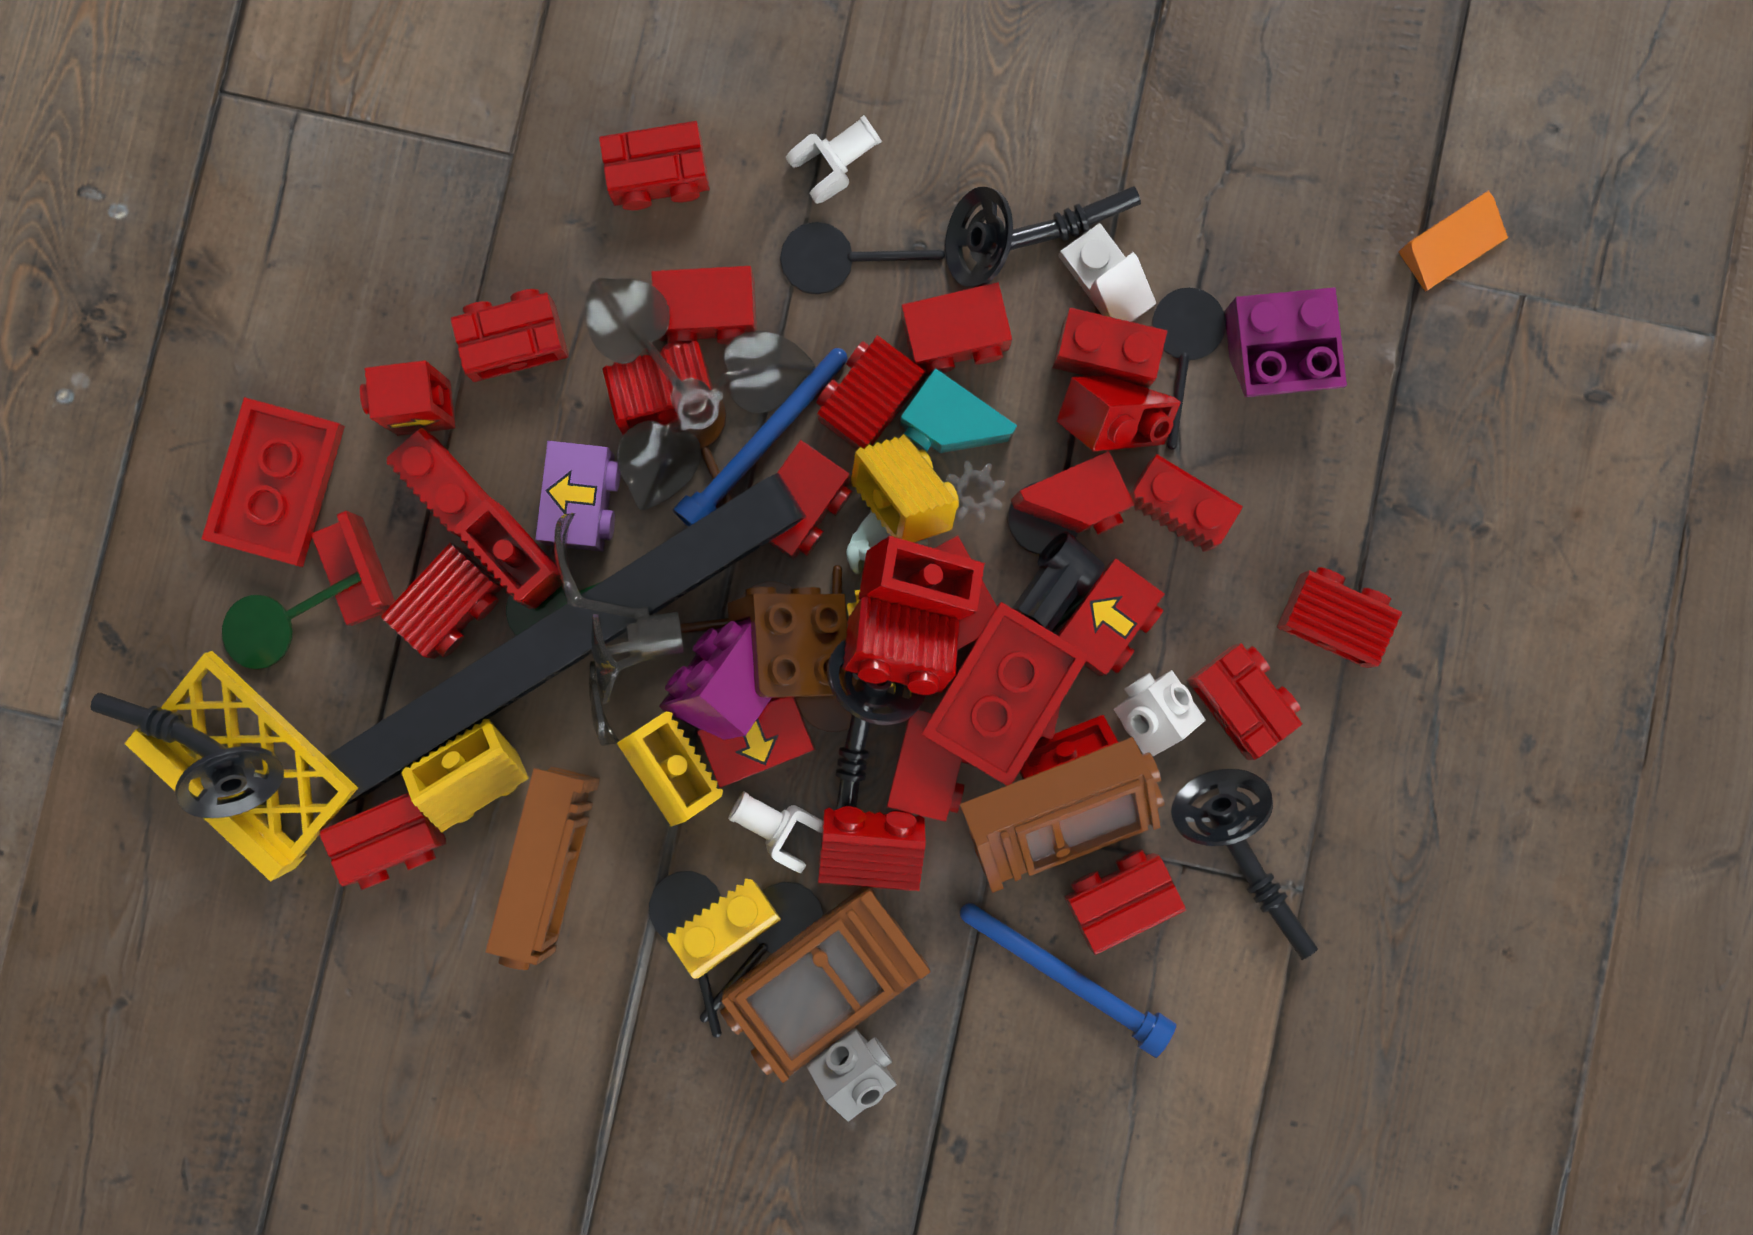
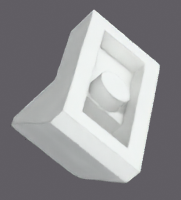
M1100 223L1060 251L1059 258L1102 315L1133 322L1156 305L1155 298L1136 254L1133 252L1125 257Z

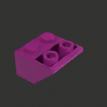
M1336 287L1237 296L1225 309L1229 359L1244 397L1338 389L1347 386Z
M750 618L737 623L731 621L718 629L710 628L697 640L693 647V651L696 653L687 668L683 666L678 669L665 686V690L669 693L659 705L663 711L672 712V716L723 740L746 736L771 699L762 698L755 691Z

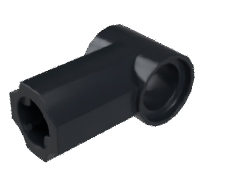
M1067 531L1057 535L1042 551L1038 559V566L1041 568L1012 607L1051 632L1074 599L1086 593L1097 582L1105 567L1098 557Z

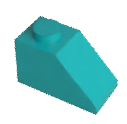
M936 368L904 411L900 420V426L906 429L904 434L911 440L914 446L926 452L932 447L939 453L1008 442L1017 427L1015 423Z

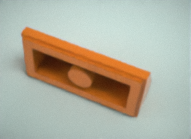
M1488 190L1408 242L1399 251V254L1425 292L1508 238L1494 197Z

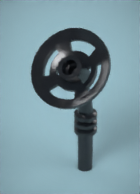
M1133 186L1084 207L1076 204L1074 205V211L1066 208L1063 210V215L1059 212L1054 213L1052 220L1013 229L1012 212L1004 195L990 187L974 188L959 201L948 224L945 240L948 268L954 279L961 285L973 288L984 286L991 282L1001 271L1010 250L1057 238L1066 241L1069 239V234L1073 237L1078 236L1080 229L1084 233L1088 232L1090 225L1141 205L1138 191ZM982 204L983 209L980 210L977 214H975V216L969 223L968 228L966 229L965 227L970 216L975 211V209ZM997 205L1003 213L1005 227L1001 218L997 216ZM968 246L972 258L977 262L972 271L968 269L964 261L962 247Z
M845 640L835 648L827 665V678L833 695L852 714L845 746L839 748V755L843 757L839 758L837 765L841 768L836 770V776L840 778L836 809L845 806L857 807L860 781L866 778V773L862 770L867 769L868 764L863 759L869 757V751L865 749L870 723L893 725L906 721L918 711L925 698V695L915 694L911 691L909 699L902 697L904 685L888 680L877 684L868 683L858 677V673L845 670L844 687L848 694L846 695L839 679V669L844 664ZM852 676L858 680L854 687L852 683ZM892 684L894 688V694L887 692ZM886 706L894 711V713L890 714L873 713L874 708H884Z
M100 692L91 701L90 707L93 712L140 727L141 732L147 736H153V738L162 739L168 743L177 741L202 757L183 772L175 788V795L179 806L193 816L223 818L249 811L268 800L278 790L283 781L284 769L281 760L276 754L267 749L253 746L226 748L186 723L181 714L172 713V711L158 706H151L148 709ZM263 759L268 765L266 774L255 772L251 760ZM200 777L204 789L197 797L189 791V783L192 779ZM249 787L251 788V789L248 790L247 792H245V793H243V794H240V795H238V796L231 797V798H227V799L218 800V797H227V796L235 795V794H237V793H240V792L246 790V789L249 788Z
M1220 769L1194 778L1181 788L1172 803L1171 816L1177 831L1184 838L1196 844L1205 846L1226 845L1249 883L1247 891L1249 893H1256L1253 898L1256 903H1263L1260 907L1263 913L1269 912L1301 960L1314 954L1318 948L1286 903L1287 894L1285 892L1279 893L1281 885L1278 882L1272 883L1274 875L1272 873L1266 874L1246 840L1258 832L1271 816L1273 797L1268 784L1256 774L1240 769ZM1240 787L1251 791L1260 801L1253 805L1252 800L1246 794L1237 791V788ZM1219 788L1220 794L1210 798L1201 808L1191 805L1204 793ZM1237 802L1242 804L1245 809L1239 811ZM1255 820L1249 827L1241 831V828H1243L1248 821ZM1187 822H1195L1197 829L1207 836L1192 830ZM1203 822H1211L1212 828L1206 826Z

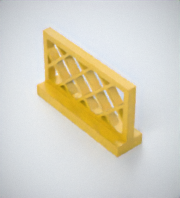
M213 651L206 652L201 656L161 707L162 709L172 711V713H176L177 710H191L193 727L206 735L204 709L224 708L227 736L209 737L220 744H228V748L240 747L241 743H261V748L274 753V742H286L295 750L296 769H284V778L297 777L300 804L280 805L277 790L266 800L267 805H259L234 816L204 818L270 882L296 869L307 856L305 851L319 836L320 830L330 823L358 789L348 777ZM209 671L221 681L223 701L203 700L201 680ZM190 695V702H185ZM237 708H250L258 716L260 735L240 736ZM141 728L135 729L124 743L174 791L177 781L183 772L202 758L177 741L168 743L162 739L147 736L141 732ZM262 759L263 770H255V772L265 775L268 765ZM200 777L192 779L189 783V791L198 797L204 789ZM310 777H323L338 791L328 804L312 803ZM245 790L235 795L227 797H218V800L238 796L240 794L245 793ZM313 812H321L314 820ZM280 813H301L303 834L296 842L292 841L282 831Z

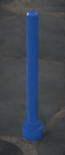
M841 348L832 349L702 493L696 491L691 497L687 495L683 497L672 509L675 515L689 527L715 511L719 502L846 364L847 353Z
M967 903L962 906L960 917L964 922L1133 1031L1132 1037L1138 1040L1137 1046L1154 1058H1157L1164 1051L1177 1026L1175 1022L1159 1012L1155 1015L1149 1011L1142 1014L975 904Z

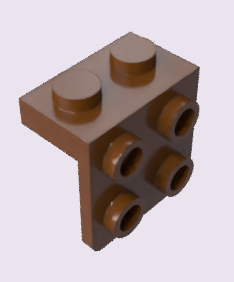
M754 587L745 590V597L728 602L729 622L735 621L737 623L749 618L751 619L755 691L760 697L834 696L828 683L827 665L835 648L847 637L845 594H821V588L819 587L795 588L791 590V594H776L775 587ZM840 666V684L845 694H847L844 687L845 670Z

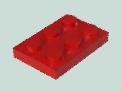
M244 397L201 540L303 567L312 539L311 533L314 532L345 426L338 422Z
M1000 602L921 734L1008 786L1014 782L1090 655L1003 602Z

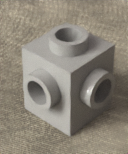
M853 1028L805 1064L825 1101L848 1122L864 1109L877 1104L885 1093L897 1085L887 1069V1066L893 1061L886 1049L876 1037L867 1041L856 1028Z

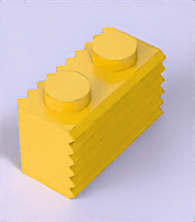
M903 434L899 439L894 437L891 441L886 439L882 444L879 442L874 446L869 444L865 449L860 447L855 452L851 476L852 487H856L857 494L861 493L862 500H866L867 507H871L872 513L876 514L877 520L881 521V525L886 528L887 534L890 533L893 537L910 542H917L952 530L956 510L959 506L957 492L950 482L943 483L933 470L931 458L925 450H918L911 440Z
M666 711L617 742V745L672 827L684 823L721 798L723 790L716 788L718 781L711 780L712 772L705 771L706 764L700 763L701 755L694 754L695 747L689 746L690 738L683 737L684 730L677 728L678 721L672 720L673 713Z
M483 719L480 725L474 724L472 730L466 729L464 734L457 735L454 741L448 740L446 746H439L437 751H431L428 757L422 756L419 762H413L410 768L404 767L402 771L411 801L415 807H418L420 812H423L425 817H428L430 822H433L435 827H438L441 833L456 823L467 821L477 810L500 796L511 794L518 785L529 779L518 752L489 719Z
M745 879L744 886L736 885L735 892L728 891L727 898L719 897L718 904L711 903L710 910L702 909L701 916L694 915L693 922L685 921L684 928L677 927L676 934L668 933L667 941L693 979H696L706 974L775 925L781 918L758 884L751 879Z

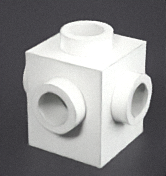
M1172 670L1156 680L1153 679L1150 673L1141 677L1124 689L1129 698L1113 709L1122 721L1124 729L1134 738L1143 754L1150 752L1152 756L1182 741L1206 721L1193 702L1189 690L1181 684Z

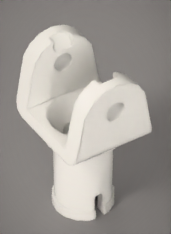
M865 115L860 117V120L830 142L827 138L822 141L816 134L808 135L789 151L786 160L795 168L803 165L818 154H823L833 172L818 183L810 192L813 201L818 204L845 189L849 184V179L845 174L848 172L846 166L876 144H880L882 140Z
M744 791L738 797L728 817L730 821H735L765 838L766 849L771 857L798 873L803 872L806 864L781 849L796 821L822 833L823 826L821 819L796 805H791L780 813L749 796Z

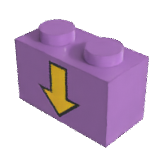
M547 441L535 540L548 546L603 551L604 540L612 539L615 525V512L608 510L610 491L618 490L621 475V464L614 461L615 455L608 447Z

